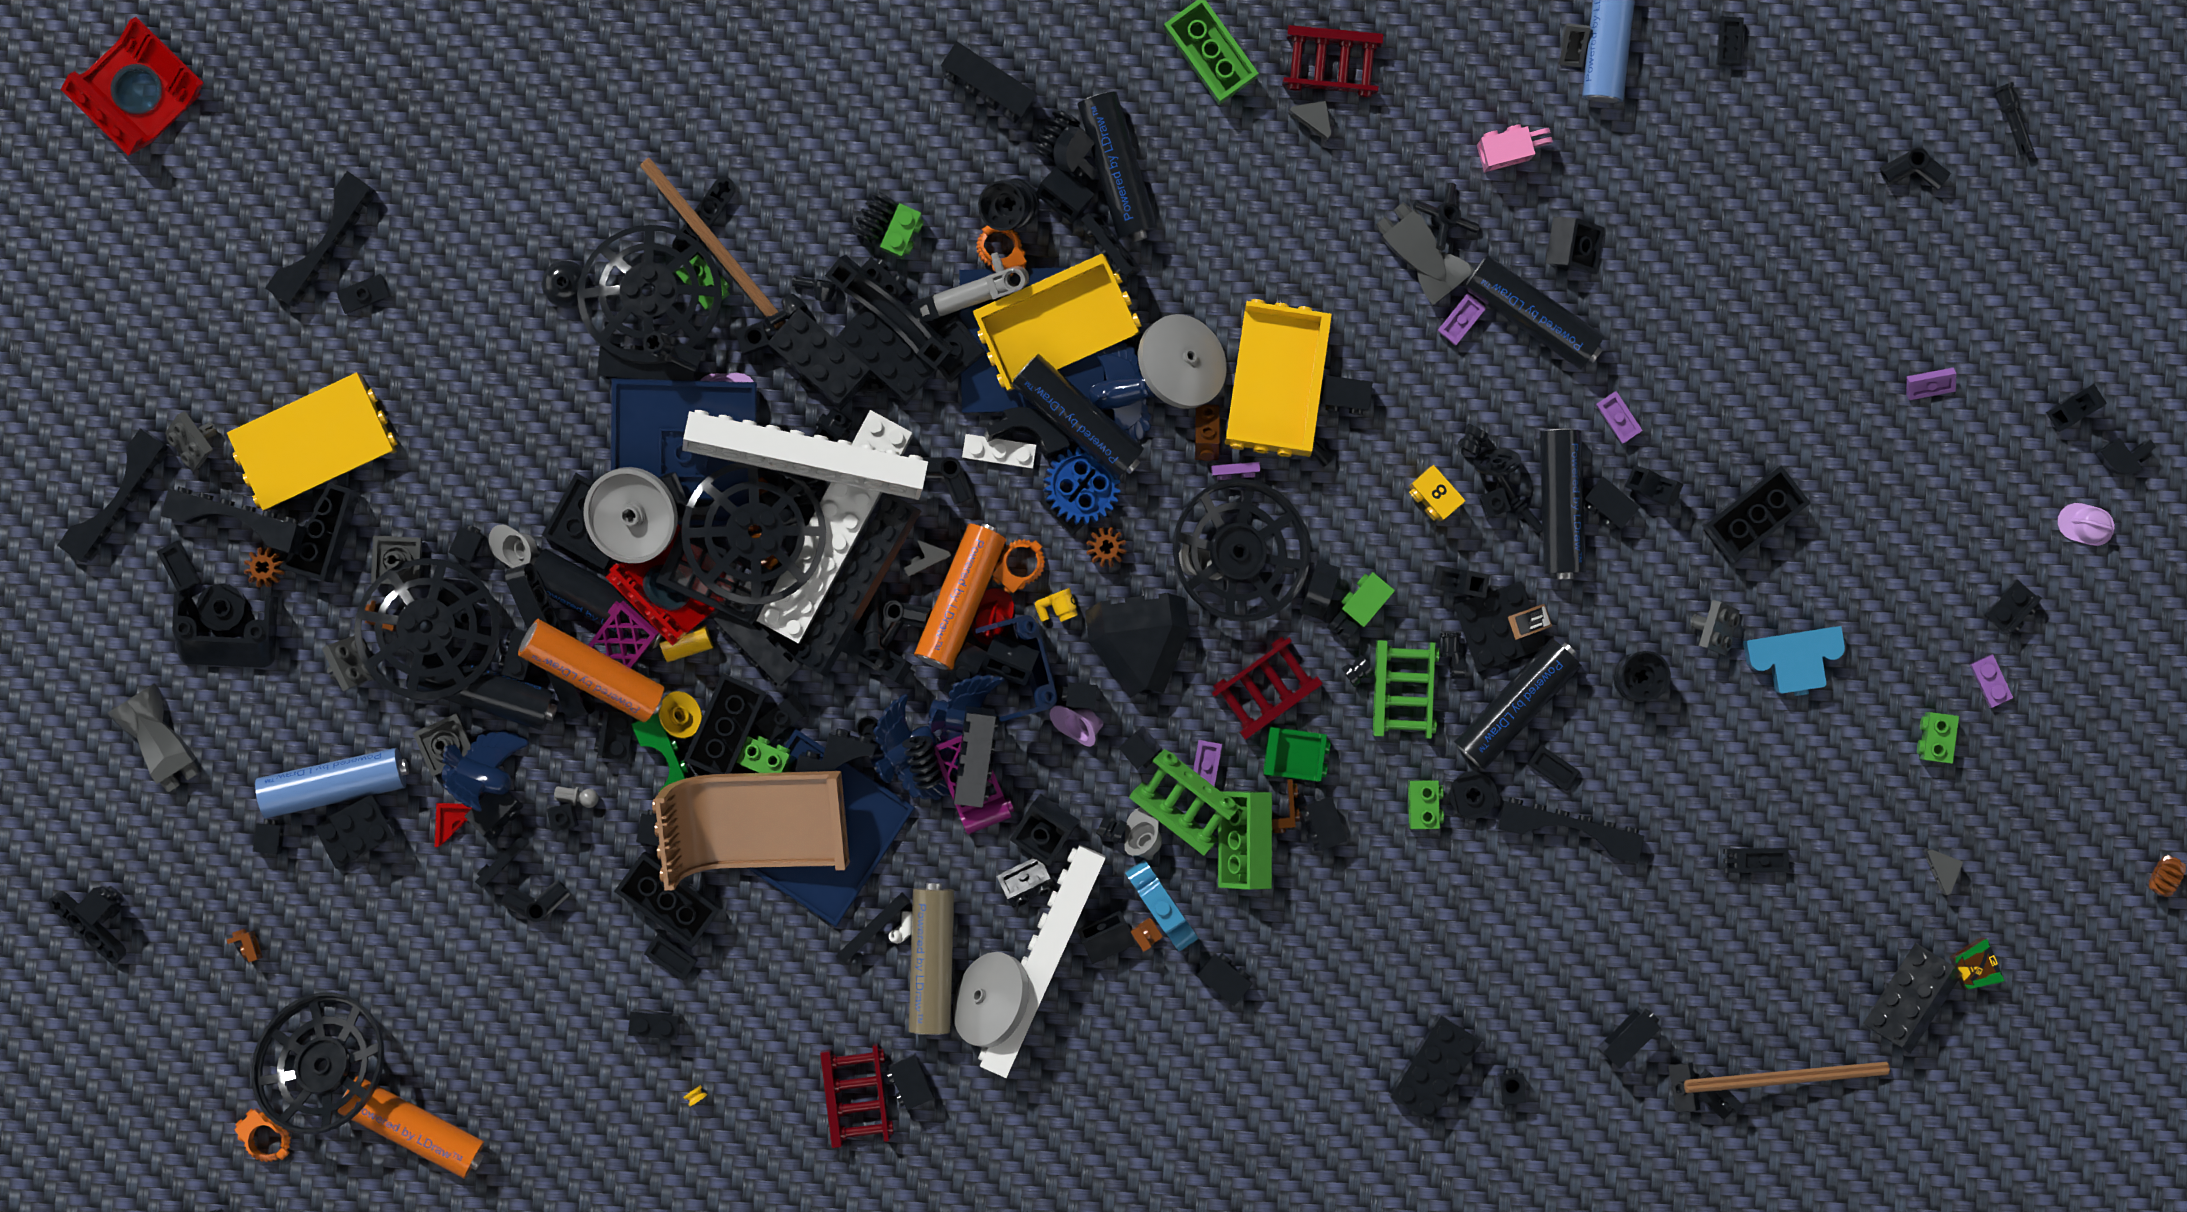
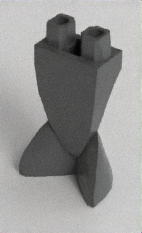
M1403 202L1393 210L1401 220L1394 226L1386 216L1376 226L1382 234L1381 240L1387 247L1417 270L1421 288L1429 303L1433 306L1473 274L1475 270L1466 261L1436 249L1437 242L1417 210L1413 211Z
M156 683L108 712L114 722L125 732L137 738L149 773L156 784L161 783L170 792L181 785L174 775L178 770H181L187 780L199 773L194 762L197 758L177 733L163 722V700Z

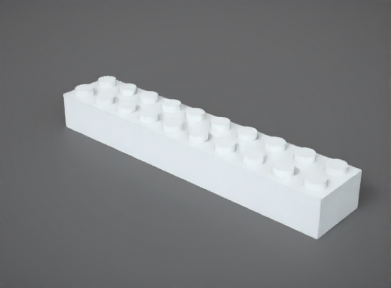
M703 410L689 411L682 451L919 500L923 490L928 461H923V458L920 456L909 455V457L900 456L899 452L893 450L881 452L876 451L875 447L869 445L857 447L852 446L851 442L845 440H838V442L828 441V438L822 435L809 437L805 436L804 432L798 430L785 432L781 431L780 427L774 425L762 427L757 426L756 422L750 420L738 422L733 421V418L727 415L714 417L709 416V413Z
M870 410L852 446L861 447L862 445H869L875 447L876 451L885 452V450H893L899 452V455L902 456L914 434ZM835 482L830 483L820 502L825 518L826 541L822 559L816 571L795 593L782 600L765 604L756 621L801 644L882 492ZM816 512L808 526H819ZM805 536L803 549L795 562L804 573L808 570L815 557L819 536ZM787 570L780 576L770 595L785 590L798 580Z
M1079 844L1078 848H1072L1067 859L1071 864L1068 870H1062L1057 881L1061 886L1058 892H1052L1047 903L1051 908L1048 914L1043 912L1037 927L1041 928L1039 935L1033 934L1027 949L1031 950L1028 958L1024 956L1021 961L1029 983V997L1024 1016L1019 1026L1007 1040L997 1046L981 1049L978 1057L979 1060H982L980 1067L1007 1078L1104 863L1105 855Z

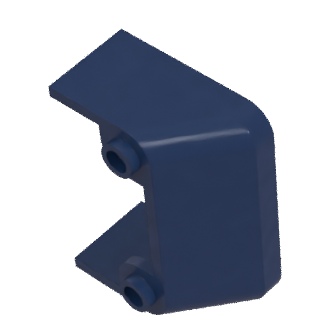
M1031 615L975 629L977 634L1014 624L1019 643L1040 651L1029 678L1036 707L999 717L1000 722L1053 708L1059 701V694L1040 623Z

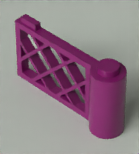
M616 601L608 611L611 616L588 646L599 651L594 647L596 643H605L606 653L603 654L612 659H623V664L632 668L659 632L626 602L622 601L619 603ZM621 611L629 616L630 623H621ZM608 628H616L618 638H610ZM623 628H631L633 638H624ZM637 628H642L650 636L647 639H639ZM611 643L620 644L621 654L612 652ZM626 644H634L636 654H627Z
M962 735L934 746L941 772L953 801L955 792L953 786L956 783L950 780L949 775L952 768L958 769V765L954 763L960 752ZM946 747L956 750L952 762L943 760L939 750ZM944 764L950 766L948 771L946 770ZM993 769L991 779L987 778V782L994 785L996 793L989 795L988 801L983 802V807L955 804L967 835L1011 818V812L1015 811L1010 798H1004Z

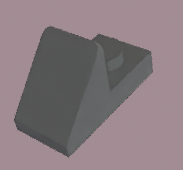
M917 540L925 558L921 559L920 556H917L907 561L908 566L904 569L907 576L911 577L952 556L949 551Z

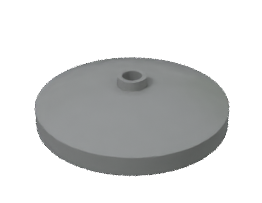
M1175 314L1159 319L1144 332L1138 349L1139 367L1146 384L1158 398L1174 407L1190 409L1204 405L1220 392L1226 378V358L1218 338L1204 323L1187 315Z
M623 467L604 474L591 486L584 503V521L589 536L604 554L624 563L648 561L662 553L669 546L675 535L678 515L674 498L667 486L658 477L643 469Z
M1002 952L987 953L975 960L963 974L954 996L953 1018L959 1035L969 1044L981 1048L997 1046L1007 1040L1019 1026L1028 1003L1029 983L1023 965L1016 958Z

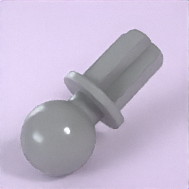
M558 786L554 792L555 800L573 803V806H576L577 801H579L584 807L591 808L598 803L599 799L597 792L593 789H585L579 792V787L572 789Z

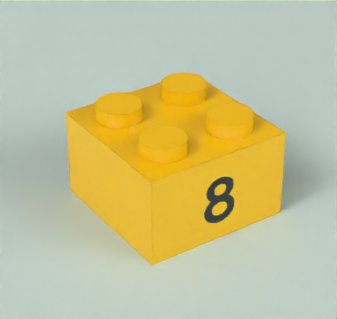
M1434 465L1429 467L1408 486L1411 489L1409 491L1411 497L1417 503L1422 501L1427 507L1424 511L1433 521L1436 519L1439 522L1444 520L1465 502V499Z

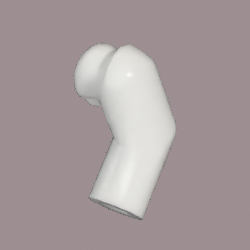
M902 911L901 924L889 932V940L897 944L902 943L912 935V911Z

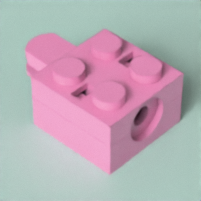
M1521 124L1508 127L1504 133L1498 134L1497 130L1485 133L1484 137L1477 144L1484 173L1530 161L1535 155L1534 148L1553 142L1552 137L1535 141L1531 139L1550 134V128L1529 132L1528 126L1522 128Z

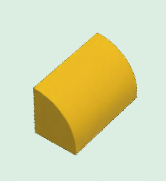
M707 625L692 629L673 646L665 638L659 642L667 662L714 648Z

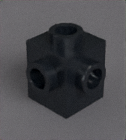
M833 408L828 415L823 413L816 423L818 428L814 435L825 436L828 438V441L838 442V440L846 441L851 434L848 429L853 421Z

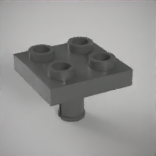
M183 411L175 417L165 434L169 444L179 452L182 462L189 466L193 472L202 466L213 449L206 440L212 436L214 437L217 431L215 427L209 429L213 426L211 422H207L205 425L197 428L186 411Z
M373 536L371 583H374L386 571L401 563L422 559L423 538ZM421 565L403 569L397 572L403 583L421 578ZM387 578V579H386L384 582H382L381 584H392V583H391V581L389 580V578Z
M1712 600L1707 617L1694 614L1690 622L1691 628L1703 631L1699 646L1727 656V652L1732 647L1734 629L1739 624L1740 610L1725 603Z
M355 635L322 648L330 664L327 673L329 674L333 671V674L329 677L338 681L342 691L375 680L359 657ZM362 639L365 653L369 659L371 655Z
M458 713L413 733L432 777L442 773L445 766L442 760L446 746L457 745L463 757L470 750L471 742Z

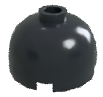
M567 260L555 262L546 268L542 276L541 287L548 301L563 308L578 306V284L583 268L577 263ZM588 275L585 282V289L590 287Z

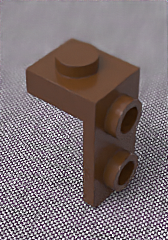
M1201 405L1195 408V460H1219V405Z
M1286 779L1289 817L1272 818V833H1285L1286 828L1296 827L1295 822H1300L1299 807L1294 808V798H1298L1297 784H1293L1292 779Z

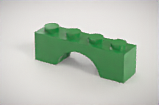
M658 713L652 715L645 723L638 721L631 724L640 746H648L659 750L668 762V779L659 792L667 785L687 778L686 774L689 773L688 767L684 760L680 761L677 754L680 751L676 739H671L669 733L663 728Z

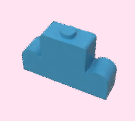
M1842 626L1743 641L1747 665L1755 671H1765L1771 667L1775 692H1794L1795 696L1809 694L1808 689L1825 687L1826 678L1823 659H1838L1845 651Z
M1145 858L1125 871L1140 897L1179 952L1199 939Z

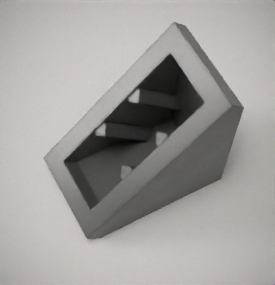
M1566 23L1562 30L1559 65L1583 67L1591 26Z
M1326 101L1291 107L1288 114L1328 141L1331 136Z
M1926 848L1922 850L1941 894H1951L1963 861Z

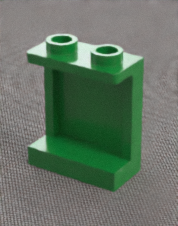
M1269 727L1263 774L1321 782V778H1326L1327 763L1323 762L1324 755L1329 754L1331 740L1327 739V734Z

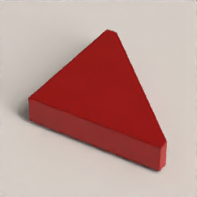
M436 803L435 847H440L468 821L464 816L472 808L460 803Z

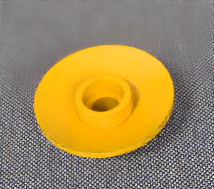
M675 691L667 694L662 699V705L658 710L663 728L670 735L677 738H687L694 735L702 720L698 703L685 692Z

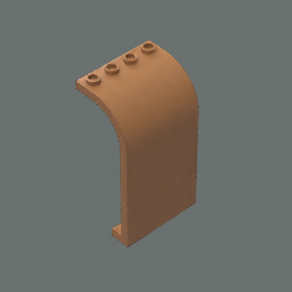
M841 771L702 775L686 778L667 785L652 802L653 813L657 816L655 835L659 836L660 845L657 848V856L662 862L660 881L664 882V890H675L679 882L685 877L710 869L835 866V870H845L850 863Z

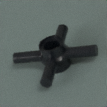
M1447 183L1444 204L1439 205L1437 208L1419 200H1415L1413 203V209L1431 215L1433 226L1439 230L1436 249L1445 250L1448 230L1455 225L1477 233L1479 230V224L1462 218L1460 208L1453 203L1456 191V184Z

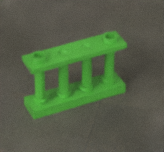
M1376 640L1372 736H1384V732H1388V729L1425 731V738H1432V733L1436 734V719H1432L1434 663L1439 662V648H1435V643H1428V650L1400 649L1387 646V641ZM1391 658L1428 659L1427 673L1391 672L1386 669L1387 660H1391ZM1390 682L1427 683L1426 697L1390 696L1389 693H1385L1386 684H1390ZM1389 705L1426 707L1425 721L1389 720L1388 717H1385V708H1389Z
M1164 749L1153 760L1159 768L1148 785L1142 782L1133 790L1129 798L1205 856L1218 841L1212 833L1223 817L1230 820L1240 809V806L1232 798L1224 795L1180 761L1175 754ZM1166 773L1178 781L1167 799L1155 791ZM1188 788L1197 797L1188 811L1183 813L1174 804L1184 789ZM1206 802L1216 812L1206 827L1203 828L1193 819Z

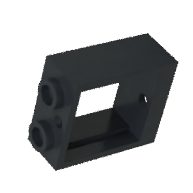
M1637 1007L1597 1048L1615 1066L1621 1069L1661 1029L1657 1024L1660 1020L1647 1008L1642 1010Z

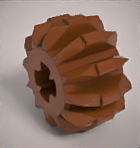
M1111 527L1108 530V535L1104 534L1103 528H1099L1101 537H1098L1094 532L1091 534L1096 542L1087 541V545L1094 546L1095 549L1088 550L1087 554L1096 553L1097 555L1091 561L1095 563L1101 558L1100 567H1104L1105 560H1108L1109 566L1113 567V557L1119 563L1122 561L1117 552L1126 554L1125 549L1118 548V546L1125 545L1126 541L1117 542L1116 540L1121 536V533L1118 532L1112 537L1113 528ZM1103 541H1109L1108 544L1110 542L1113 544L1109 554H1104L1105 551H1100L1099 547L1103 546Z
M258 548L257 554L254 552L249 553L253 560L244 561V564L250 565V569L244 570L245 574H252L248 579L249 582L253 583L257 580V587H262L265 583L268 588L272 587V580L275 583L280 582L277 574H285V571L279 570L283 561L277 562L281 556L280 553L273 554L272 548H267L266 552L263 548ZM262 563L269 564L266 567L269 568L268 572H261L260 569L263 567L260 566Z
M2169 855L2162 857L2151 874L2149 888L2165 897L2173 895L2184 878L2186 864L2176 857Z

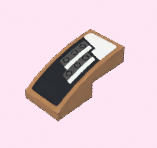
M1545 604L1508 617L1515 640L1552 626Z

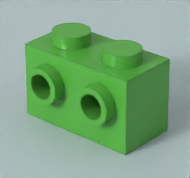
M899 203L881 243V250L901 259H904L906 254L909 255L915 243L912 241L915 232L919 234L924 223L922 213Z
M697 255L689 262L696 272L699 286L714 287L708 264L705 259ZM683 266L676 273L686 285H692L690 276ZM720 275L723 300L730 295L727 291V288L730 286ZM699 295L701 305L707 312L710 311L714 297Z
M1374 572L1369 576L1365 573L1356 583L1359 588L1355 593L1349 592L1341 601L1344 604L1341 610L1362 628L1366 626L1395 591Z
M1925 712V716H1922L1920 721V730L1923 731L1922 740H1919L1917 744V754H1920L1919 759L1953 764L1959 716Z
M757 735L756 739L747 737L736 763L758 773H782L791 771L796 757L789 755L790 749L781 745L773 748L769 746V740Z
M1438 780L1408 781L1410 829H1440L1439 823L1444 822L1443 809H1439V799H1443V785H1439Z

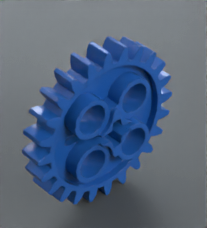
M1079 447L1075 449L1074 455L1068 449L1065 452L1066 458L1059 454L1057 456L1059 463L1054 460L1050 463L1053 469L1048 468L1045 472L1050 477H1046L1043 480L1045 484L1049 485L1043 489V492L1050 493L1045 500L1048 502L1053 501L1054 503L1050 509L1058 508V517L1063 513L1066 514V522L1071 517L1074 518L1075 525L1079 523L1080 519H1083L1084 524L1087 525L1089 518L1096 523L1098 515L1104 519L1107 516L1105 510L1109 512L1113 510L1110 503L1116 504L1118 502V499L1113 495H1118L1121 491L1114 488L1120 484V480H1115L1110 473L1085 451L1081 454ZM1081 465L1085 470V474H1077L1074 466ZM1091 470H1094L1095 474L1073 502H1069L1068 499L1078 488L1079 484L1082 483ZM1093 480H1100L1104 488L1101 490L1096 489L1093 485ZM1060 483L1068 484L1071 492H1063L1060 489ZM1079 498L1087 499L1089 507H1082L1079 504Z

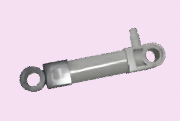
M996 252L991 254L996 273L904 305L926 323L964 308L1017 292L1026 287L1029 281V274L1026 269L1020 266L1004 269L1001 258H999ZM1012 273H1017L1020 276L1021 281L1019 285H1014L1010 281Z

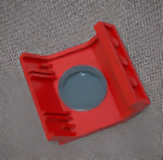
M137 17L129 20L119 40L84 73L79 75L74 71L68 74L60 90L130 156L151 144L201 96L199 91L204 82Z
M678 524L671 543L658 556L641 563H616L609 569L611 572L605 577L672 646L716 610L656 582L675 539L681 530ZM690 544L694 557L698 561L703 549ZM684 553V555H683V557H682V560H684V561L687 562V559H686V556H685V553ZM707 554L701 568L710 571L716 563ZM679 564L672 580L686 586L693 571ZM724 571L721 573L720 577L734 582ZM696 577L691 589L706 594L708 588ZM720 581L716 583L719 587L729 592L732 588ZM713 592L711 594V597L718 601L724 602L726 600Z

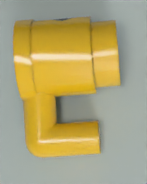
M1070 588L1035 602V608L1041 622L1050 619L1045 608L1052 605L1060 622L1078 615L1076 611L1077 606Z

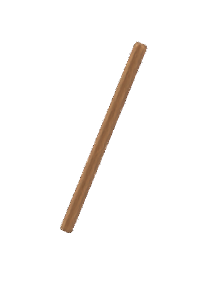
M650 158L644 160L640 164L641 168L763 314L767 317L778 313V310ZM786 320L775 324L774 327L776 329L781 328L786 323Z
M1888 1062L1690 1079L1684 1081V1090L1686 1093L1881 1076L1888 1075L1890 1068Z

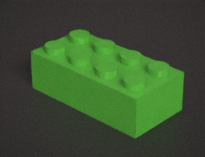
M1196 0L1164 23L1163 29L1218 105L1258 78L1259 73L1206 0Z
M1222 791L1224 795L1232 798L1240 806V809L1230 820L1223 817L1218 825V887L1249 890L1272 889V792Z

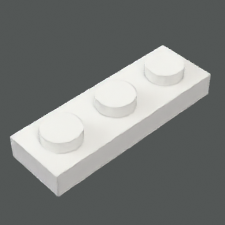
M966 434L962 458L1033 469L1036 445L1002 439L987 442L983 436Z

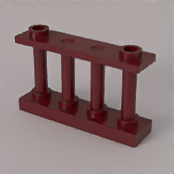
M1288 25L1286 38L1291 39V42L1294 43L1290 78L1283 77L1282 86H1287L1288 90L1300 91L1301 87L1356 92L1360 97H1372V94H1377L1379 86L1371 85L1374 50H1377V47H1381L1383 44V34ZM1306 40L1315 41L1317 45L1314 80L1300 79L1302 50ZM1329 42L1339 43V47H1341L1338 82L1323 81L1326 48L1329 46ZM1353 45H1362V49H1365L1361 84L1347 83L1350 48H1353Z
M1280 637L1271 644L1273 649L1230 680L1226 681L1223 678L1213 686L1215 689L1211 693L1213 697L1220 693L1241 721L1243 729L1239 733L1245 740L1323 684L1318 676L1314 678L1310 675L1307 676L1286 645L1292 642L1290 637L1285 640L1283 637ZM1276 652L1281 654L1300 681L1299 685L1301 687L1295 692L1287 689L1267 661ZM1258 665L1281 695L1279 697L1281 702L1275 706L1267 702L1247 674ZM1239 679L1261 708L1260 712L1262 715L1256 720L1247 715L1228 688Z
M879 1043L873 1044V1052L836 1057V1055H832L831 1049L820 1052L832 1148L842 1147L843 1141L849 1137L883 1133L885 1142L889 1141L890 1135L894 1134L893 1122L888 1120L881 1067V1063H885L884 1049H879ZM875 1063L876 1076L840 1081L839 1078L835 1079L834 1069H838V1066ZM877 1086L879 1100L842 1104V1102L837 1100V1093H840V1090ZM880 1109L882 1124L845 1128V1126L840 1125V1117H843V1114Z

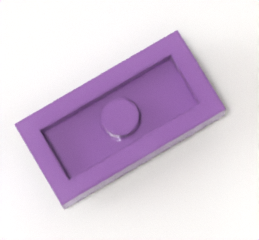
M1467 293L1437 332L1456 346L1486 308Z
M1954 368L1907 376L1906 395L1909 400L1956 392V372Z
M1617 391L1595 404L1621 444L1643 431Z
M1260 462L1211 466L1212 477L1217 476V480L1232 479L1231 475L1241 474V478H1254L1255 473L1260 472Z
M1989 655L1969 664L1989 708L2013 698L1994 655Z
M1198 740L1193 771L1215 787L1222 744Z

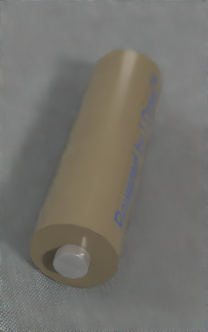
M926 883V888H913L909 1032L916 1034L940 1035L950 1033L955 890L943 889L942 883Z

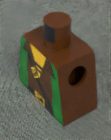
M1980 937L1949 957L1952 965L1963 973L1958 981L1964 989H1972L2005 981L1987 938Z

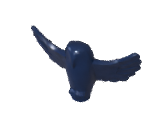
M1121 341L1094 353L1104 369L1106 381L1089 389V397L1101 410L1112 409L1114 422L1138 442V440L1144 438L1145 432L1151 429L1149 422L1151 415L1147 411L1148 404L1146 399L1149 397L1157 398V396L1150 390L1140 374L1138 356L1135 355L1134 347L1126 345L1124 341Z
M977 675L972 679H965L962 682L955 683L953 690L949 692L950 698L948 702L934 699L929 711V718L931 719L929 720L928 728L932 733L942 728L941 740L938 744L962 735L966 706L982 708L986 696L993 688L1001 684L1004 678L992 675ZM946 747L941 749L939 753L943 760L952 762L956 750ZM958 754V756H957V758H956V761H955V763H954L955 765H958V762H959V754ZM944 764L945 768L949 769L950 766ZM952 768V774L957 777V769Z
M903 694L899 699L894 700L889 707L885 708L883 716L878 720V724L873 732L876 736V743L880 744L881 750H878L875 755L870 757L871 763L878 774L880 773V777L886 783H890L894 773H896L898 779L902 782L903 788L909 791L912 798L920 797L924 800L929 798L939 800L942 796L950 794L944 776L942 781L932 788L924 790L915 788V784L918 782L913 781L912 776L916 773L910 772L909 768L913 765H909L907 759L911 756H905L904 751L908 748H904L902 742L914 736H929L933 741L932 746H936L937 739L934 732L929 731L928 726H921L912 731L909 729L905 712L908 694Z
M506 730L498 733L490 732L487 735L482 734L477 737L476 742L471 744L470 750L467 751L464 757L457 745L446 746L442 760L445 763L442 770V780L445 782L443 787L448 790L449 794L453 795L455 800L476 811H482L479 804V795L481 793L504 795L509 791L511 777L498 768L506 758L529 744L528 740L520 737L517 733H509Z

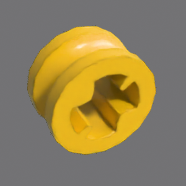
M701 1085L683 1097L684 1100L687 1099L689 1101V1107L707 1096L706 1092H702Z

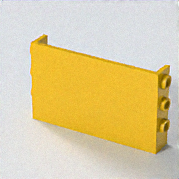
M1099 254L973 311L981 329L977 333L982 344L987 343L990 352L987 353L991 365H996L1000 374L996 376L1002 388L1006 387L1008 391L1015 389L1011 385L1014 381L1013 379L1038 353L1058 370L1140 333L1138 327L1142 326L1137 313H1131L1129 305L1132 304L1127 291L1122 292L1119 286L1123 282L1121 276L1115 270H1112L1107 256Z
M1252 299L1246 302L1225 444L1230 445V448L1243 450L1244 447L1253 448V451L1257 453L1273 451L1283 457H1291V455L1311 456L1332 314L1312 311V308L1300 306L1297 309L1291 308L1285 303L1265 304V301L1260 299Z
M356 372L227 432L235 450L233 457L239 466L242 465L244 469L243 479L248 487H252L255 493L252 497L258 509L262 508V511L272 510L271 507L387 453L393 454L397 452L395 448L398 445L397 440L392 432L388 433L385 426L388 423L386 416L382 410L378 411L375 402H378L377 397L372 389H368L362 374Z

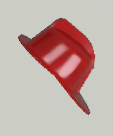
M992 588L984 592L972 621V632L979 642L990 645L995 633L1003 637L1007 636L1010 625L977 634L975 630L993 623L1012 619L1014 603L1012 597L1006 591Z

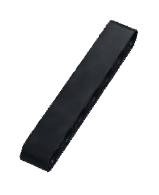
M527 563L508 569L505 574L506 583L527 630H529L535 620L540 619L564 632L534 565ZM546 671L564 713L569 719L592 714L595 711V701L591 694Z

